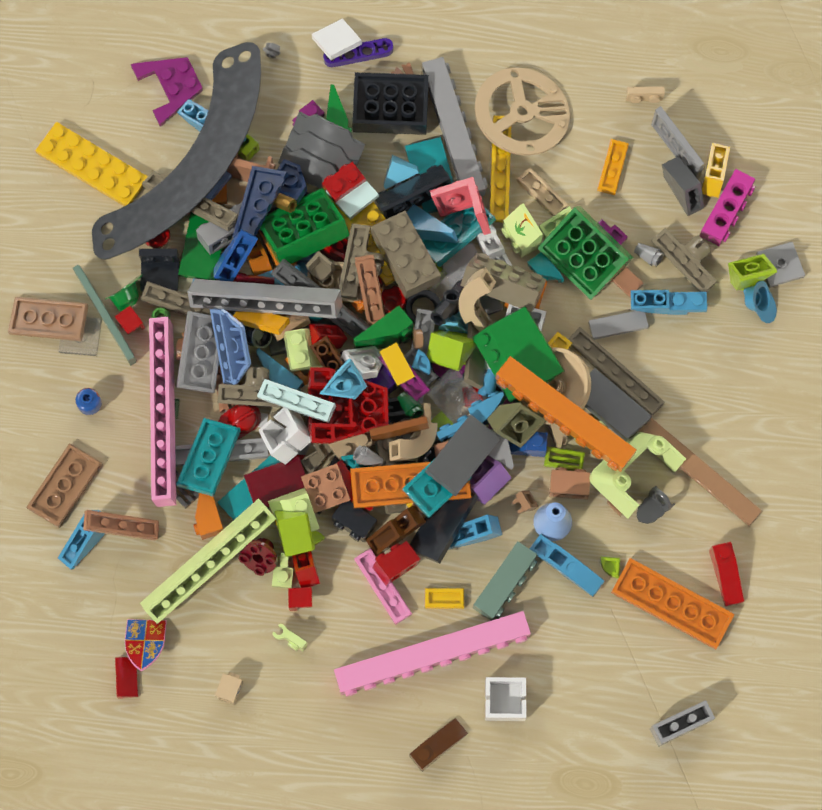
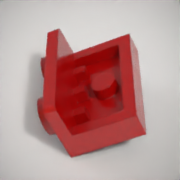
M351 162L350 164L343 165L334 175L327 176L324 182H322V186L325 192L327 191L332 199L337 202L366 182V178L356 165Z

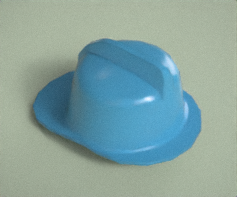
M758 281L755 286L744 288L746 307L751 311L757 312L763 322H773L776 317L777 308L766 282Z

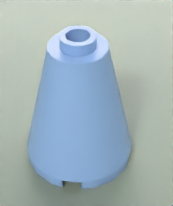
M547 503L541 506L534 515L533 525L538 535L542 534L550 541L563 539L571 530V514L560 503Z

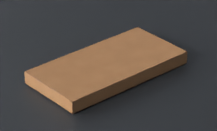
M15 297L8 333L19 336L82 341L89 305L87 303Z
M69 443L26 508L60 528L102 463Z

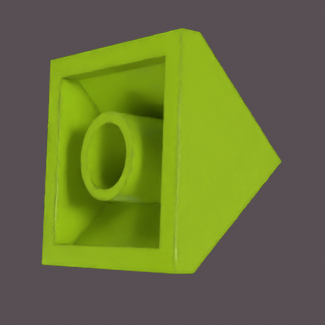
M448 331L431 332L427 357L432 363L460 371L477 345L473 339Z
M274 511L281 546L286 557L315 549L308 513Z

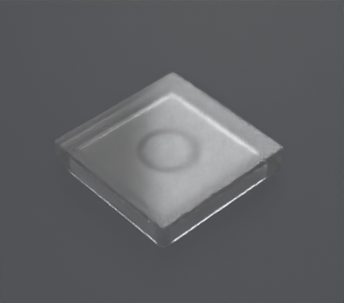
M87 317L82 341L60 339L59 353L97 356L102 319Z

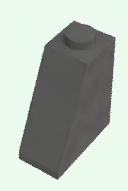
M676 157L662 164L663 176L686 215L690 216L704 209L701 182L682 160Z

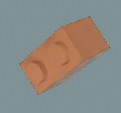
M562 467L551 470L549 497L588 500L590 489L589 477L591 473L586 472L584 469L567 471L566 468Z

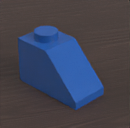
M535 432L521 448L508 441L511 455L545 457L548 433Z

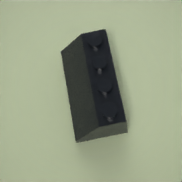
M434 165L428 168L427 172L421 175L416 174L405 183H397L389 191L383 190L379 192V197L375 202L385 219H388L403 211L407 212L414 204L419 206L431 200L430 190L451 184V179L442 165Z

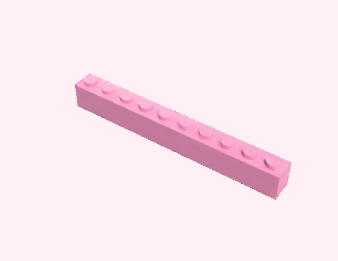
M168 317L149 319L151 497L157 507L176 505L173 324Z
M524 611L340 667L334 669L341 695L345 694L348 697L357 694V690L363 688L365 691L374 689L376 684L382 682L384 685L393 683L395 678L398 677L406 679L414 676V673L422 671V673L432 671L433 667L437 665L441 667L451 665L452 661L456 659L465 661L476 653L484 655L490 652L489 649L495 647L498 650L509 646L508 643L516 641V644L523 643L528 640L527 637H530L531 633Z

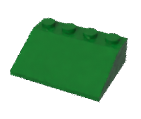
M323 188L304 196L291 213L279 208L267 214L260 227V231L278 263L284 258L292 264L349 236L344 218Z
M581 206L574 207L538 247L590 300L634 258Z
M523 307L491 324L472 337L495 377L496 373L510 356L546 383H549L565 372L527 307ZM502 388L510 403L521 402L512 395L513 392L511 390Z

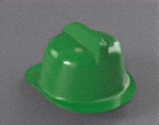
M142 274L125 285L121 290L105 299L109 298L119 311H123L129 306L132 307L136 304L139 297L136 281Z

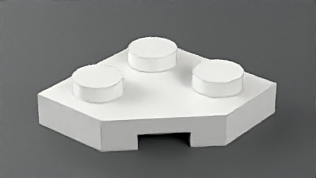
M375 346L344 350L341 357L346 362L348 359H351L363 379L377 377L382 366L381 361L378 359L381 356L380 351Z

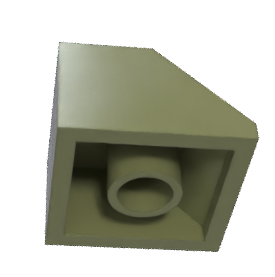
M522 403L499 405L487 418L495 433L520 448L546 422L543 416Z

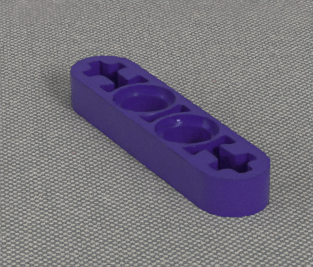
M388 38L362 42V45L350 50L355 54L353 58H346L342 54V60L338 56L334 61H331L324 53V63L328 67H338L388 57L393 53V42ZM383 45H386L388 50H384ZM375 46H377L378 49L377 53H375ZM369 47L372 49V53L365 55L362 50Z

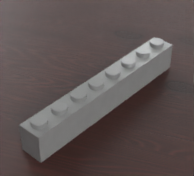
M443 57L422 62L423 75H429L428 91L457 181L474 177L480 196H485L488 184L486 178H482L481 175L483 171L481 162L477 161L475 157L477 150L475 144L472 145L470 141L472 139L470 128L465 126L467 120L464 111L461 112L459 107L461 106L460 97L455 95L454 92L456 85L454 79H450L449 76L451 73L449 63H445Z
M194 279L187 291L189 304L192 308H215L232 311L337 318L342 307L340 289Z

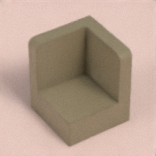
M319 251L306 264L308 273L322 284L335 271L333 263Z

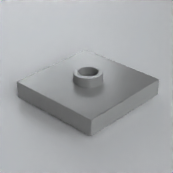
M793 242L756 253V255L765 254L777 269V273L766 279L769 288L805 277Z

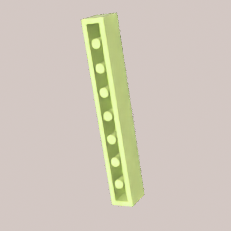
M257 499L140 602L145 612L158 624L276 520L275 516Z

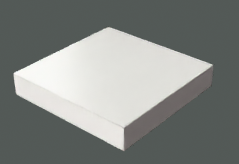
M343 19L312 34V39L330 60L362 45V40Z

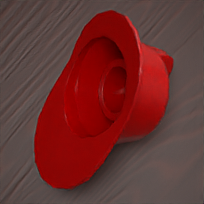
M236 405L221 415L218 422L239 427L240 434L238 439H241L259 426L261 413L257 406Z

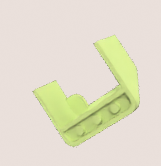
M638 431L627 441L637 451L621 472L619 470H612L607 465L608 462L603 460L590 474L591 484L627 519L639 507V504L626 493L631 486V479L624 470L647 448L674 473L686 460L662 436Z

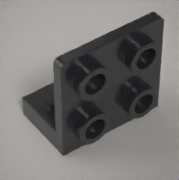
M177 248L139 249L142 274L140 281L141 292L144 291L147 281L178 291L179 253Z

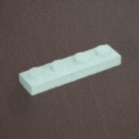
M264 379L257 395L259 399L329 423L336 407L335 403Z

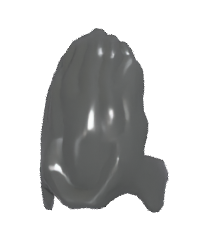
M657 486L653 487L649 491L648 497L638 507V522L645 524L655 522L665 512L671 510L675 503L671 504L664 492L658 489Z

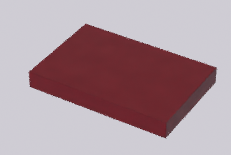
M299 456L292 458L286 465L280 462L244 475L253 503L259 499L267 508H270L268 501L305 488L301 479L305 472Z

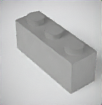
M705 700L651 726L650 731L658 747L712 722L715 717Z

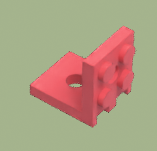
M474 177L430 190L440 217L473 207L483 234L491 233L483 200L475 184Z

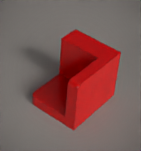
M131 306L114 316L119 326L127 334L132 333L139 327L141 330L145 329L144 323Z
M312 587L288 588L290 611H298L297 608H311L313 606Z

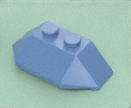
M210 309L223 384H238L251 365L245 327L242 322L226 310Z

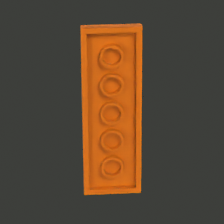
M430 462L350 469L354 508L414 503L402 488ZM470 480L456 496L453 495L449 500L471 499Z
M629 558L611 592L715 650L735 615L632 558Z

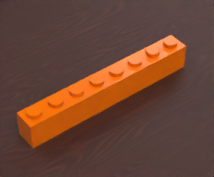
M511 356L496 373L495 379L500 387L508 388L513 392L512 395L520 401L522 399L526 401L531 410L534 412L539 411L544 415L546 421L551 424H557L562 433L567 436L570 434L576 439L577 444L582 447H588L592 450V455L598 459H604L612 470H619L621 472L636 453L637 449Z

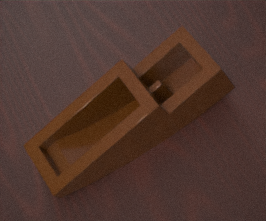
M417 506L409 507L395 519L389 520L371 535L366 542L375 556H378L417 530L426 521Z

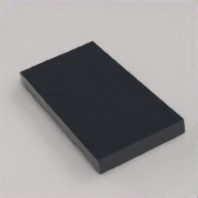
M471 493V499L448 500L429 518L426 516V522L420 526L410 543L416 554L440 564L475 505L478 496Z

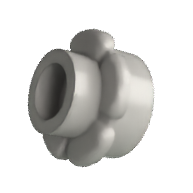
M266 43V46L263 48L265 55L271 58H276L281 53L279 51L280 46L274 43Z

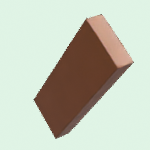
M423 416L373 428L369 431L372 442L429 429L427 417Z

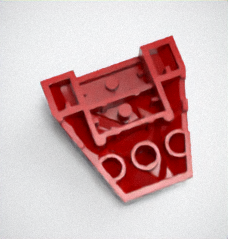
M310 367L307 394L335 403L336 405L329 423L308 416V432H310L311 443L331 444L368 433L373 428L389 425L388 388L364 380L367 387L356 399L322 395L320 392L336 372L332 368Z

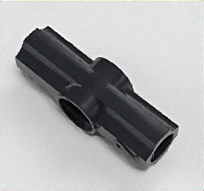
M458 280L451 290L444 292L443 300L431 313L430 318L436 325L446 324L452 315L459 312V297L464 288L460 286L462 280Z

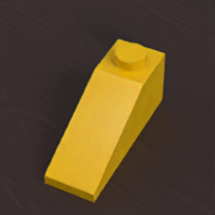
M712 143L702 183V194L719 198L724 182L730 147Z

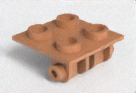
M338 464L301 476L314 513L350 501Z

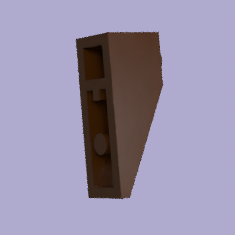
M455 718L409 754V757L423 772L463 739L468 732Z

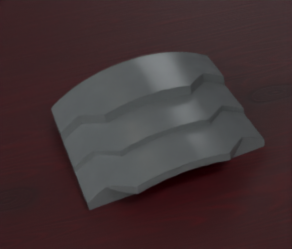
M299 112L278 163L281 164L285 159L300 165L305 182L321 189L323 188L322 182H324V179L331 174L337 173L343 165L353 162L357 167L366 144L354 139L350 130L338 126L318 114L308 116Z

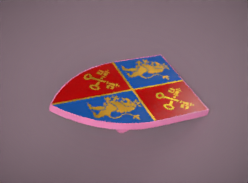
M127 619L125 634L126 653L132 664L141 672L152 665L160 656L165 642L167 620H161L157 624L154 620Z

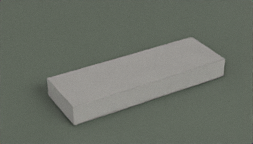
M640 311L598 318L588 322L594 340L644 330L649 327L645 312Z

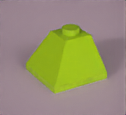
M765 254L728 263L730 283L736 291L755 286L758 281H763L777 273V269Z

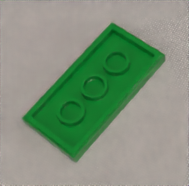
M192 212L190 214L178 275L179 277L216 280L214 278V267L221 257L223 248L209 255L198 240L196 232L202 224L209 221Z

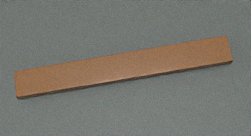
M651 418L639 430V432L665 438L686 458L679 468L745 524L750 526L762 512L761 509L654 419Z

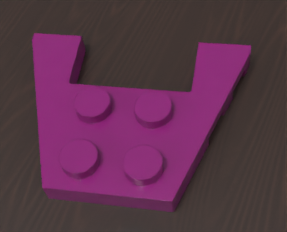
M188 57L131 64V68L138 81L156 74L169 100L168 104L153 110V114L160 127L171 116L176 115L177 111L188 99L193 100L203 91V87Z

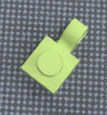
M281 553L280 567L276 566L273 571L272 587L292 588L294 568H288L290 556L286 557L284 553Z
M279 624L278 626L283 630V633L277 635L273 632L274 638L277 640L287 639L289 642L287 645L292 649L304 651L307 647V642L292 631H289L283 624Z

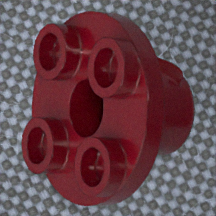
M266 538L252 540L240 551L238 557L241 563L254 571L258 576L272 572L278 563L274 545Z

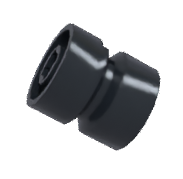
M244 325L249 346L265 348L271 343L273 333Z

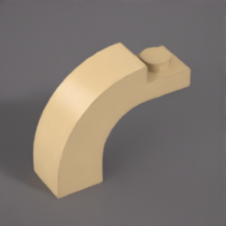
M486 267L478 270L468 279L459 297V311L465 324L472 321L474 327L479 332L493 324V321L480 304V297L490 293L496 283Z
M430 403L421 404L424 410L421 417H427L429 429L413 432L409 440L398 439L389 442L391 462H403L420 457L433 445L437 434V423H431L432 412Z

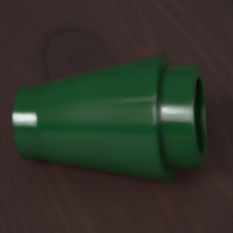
M403 392L398 396V400L407 418L415 419L422 416L424 413L423 406L407 392Z

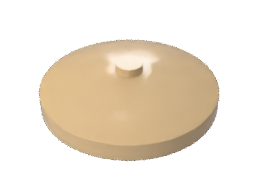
M551 348L565 372L547 384L581 409H584L591 392V377L587 365L577 354L569 350ZM522 400L520 402L526 407H528V403L526 401ZM539 411L536 412V413H538L539 415H541V416L544 417V415H543L542 413H540ZM548 421L544 423L547 425H557L555 423L551 424Z

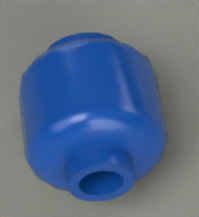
M84 388L76 395L75 403L83 414L93 415L100 410L102 400L95 389Z

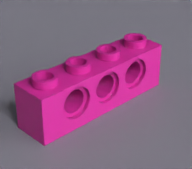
M737 169L734 170L699 235L701 238L717 246H720L722 241H727L731 233L728 231L730 226L734 227L739 219L736 216L738 211L744 210L747 201H745L747 195L751 197L756 188L753 185L755 178ZM733 191H739L742 195L737 196ZM725 206L732 207L733 211L726 210ZM721 221L725 226H719L716 222Z

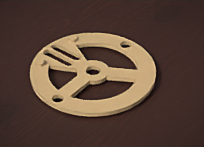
M508 68L494 73L483 82L475 99V117L483 134L494 145L512 154L529 156L541 154L552 149L561 141L569 125V106L561 89L550 78L531 69ZM516 72L518 77L514 78L510 73ZM522 82L537 86L547 95L531 104L525 99ZM506 83H510L514 99L510 107V113L496 123H493L489 113L490 98L496 89ZM562 102L564 106L540 108L538 106L540 103ZM523 107L527 110V114L520 115L517 109ZM564 110L566 112L563 115H540V112ZM533 117L554 124L547 135L534 141H518L502 133L516 122L527 123ZM526 146H533L534 151H528Z

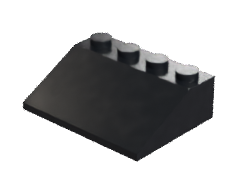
M355 72L353 132L426 135L429 75Z

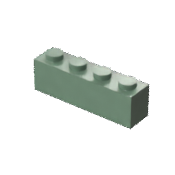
M517 541L473 604V609L491 621L495 617L499 619L505 610L502 608L505 602L510 603L515 596L514 589L517 585L519 587L522 586L527 578L524 575L528 569L532 571L538 562L535 560L537 554Z

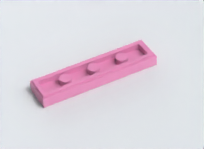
M370 548L355 557L354 560L392 621L397 625L411 616L412 613L394 584L390 583L385 586L372 567L376 562V556Z

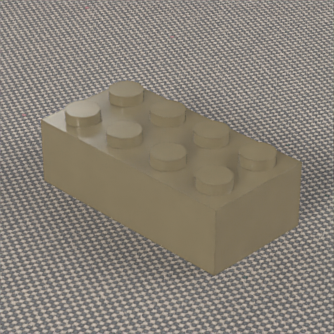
M406 211L371 226L370 235L383 255L405 299L439 283L441 274Z
M475 253L466 266L460 286L464 287L468 279L475 272L486 267L496 283L492 291L485 295L519 308L527 307L528 311L532 312L540 300L546 279L542 278L540 274L526 272L521 267L510 266L503 260L489 258L484 253Z

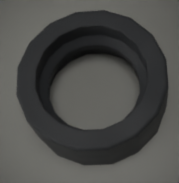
M423 290L414 294L406 301L405 312L414 325L416 316L413 313L412 305L418 298L430 299L435 308L440 303L438 296L430 290Z

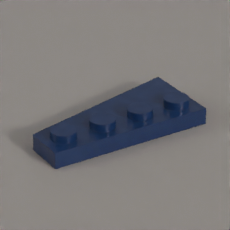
M252 166L233 238L241 229L254 236L257 235L289 175L288 172Z

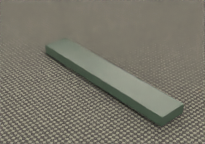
M76 265L73 267L77 278L130 366L135 364L134 354L81 266Z

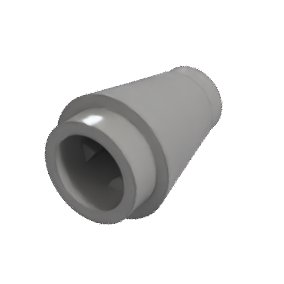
M638 243L634 250V253L650 266L654 265L657 267L664 255L660 252V249Z
M358 446L354 451L353 459L356 460L357 464L377 467L383 463V458L367 446Z

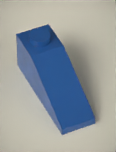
M241 229L215 265L214 278L220 281L233 282L258 238Z

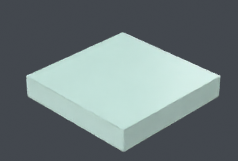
M366 181L335 202V204L351 220L376 200L379 194Z

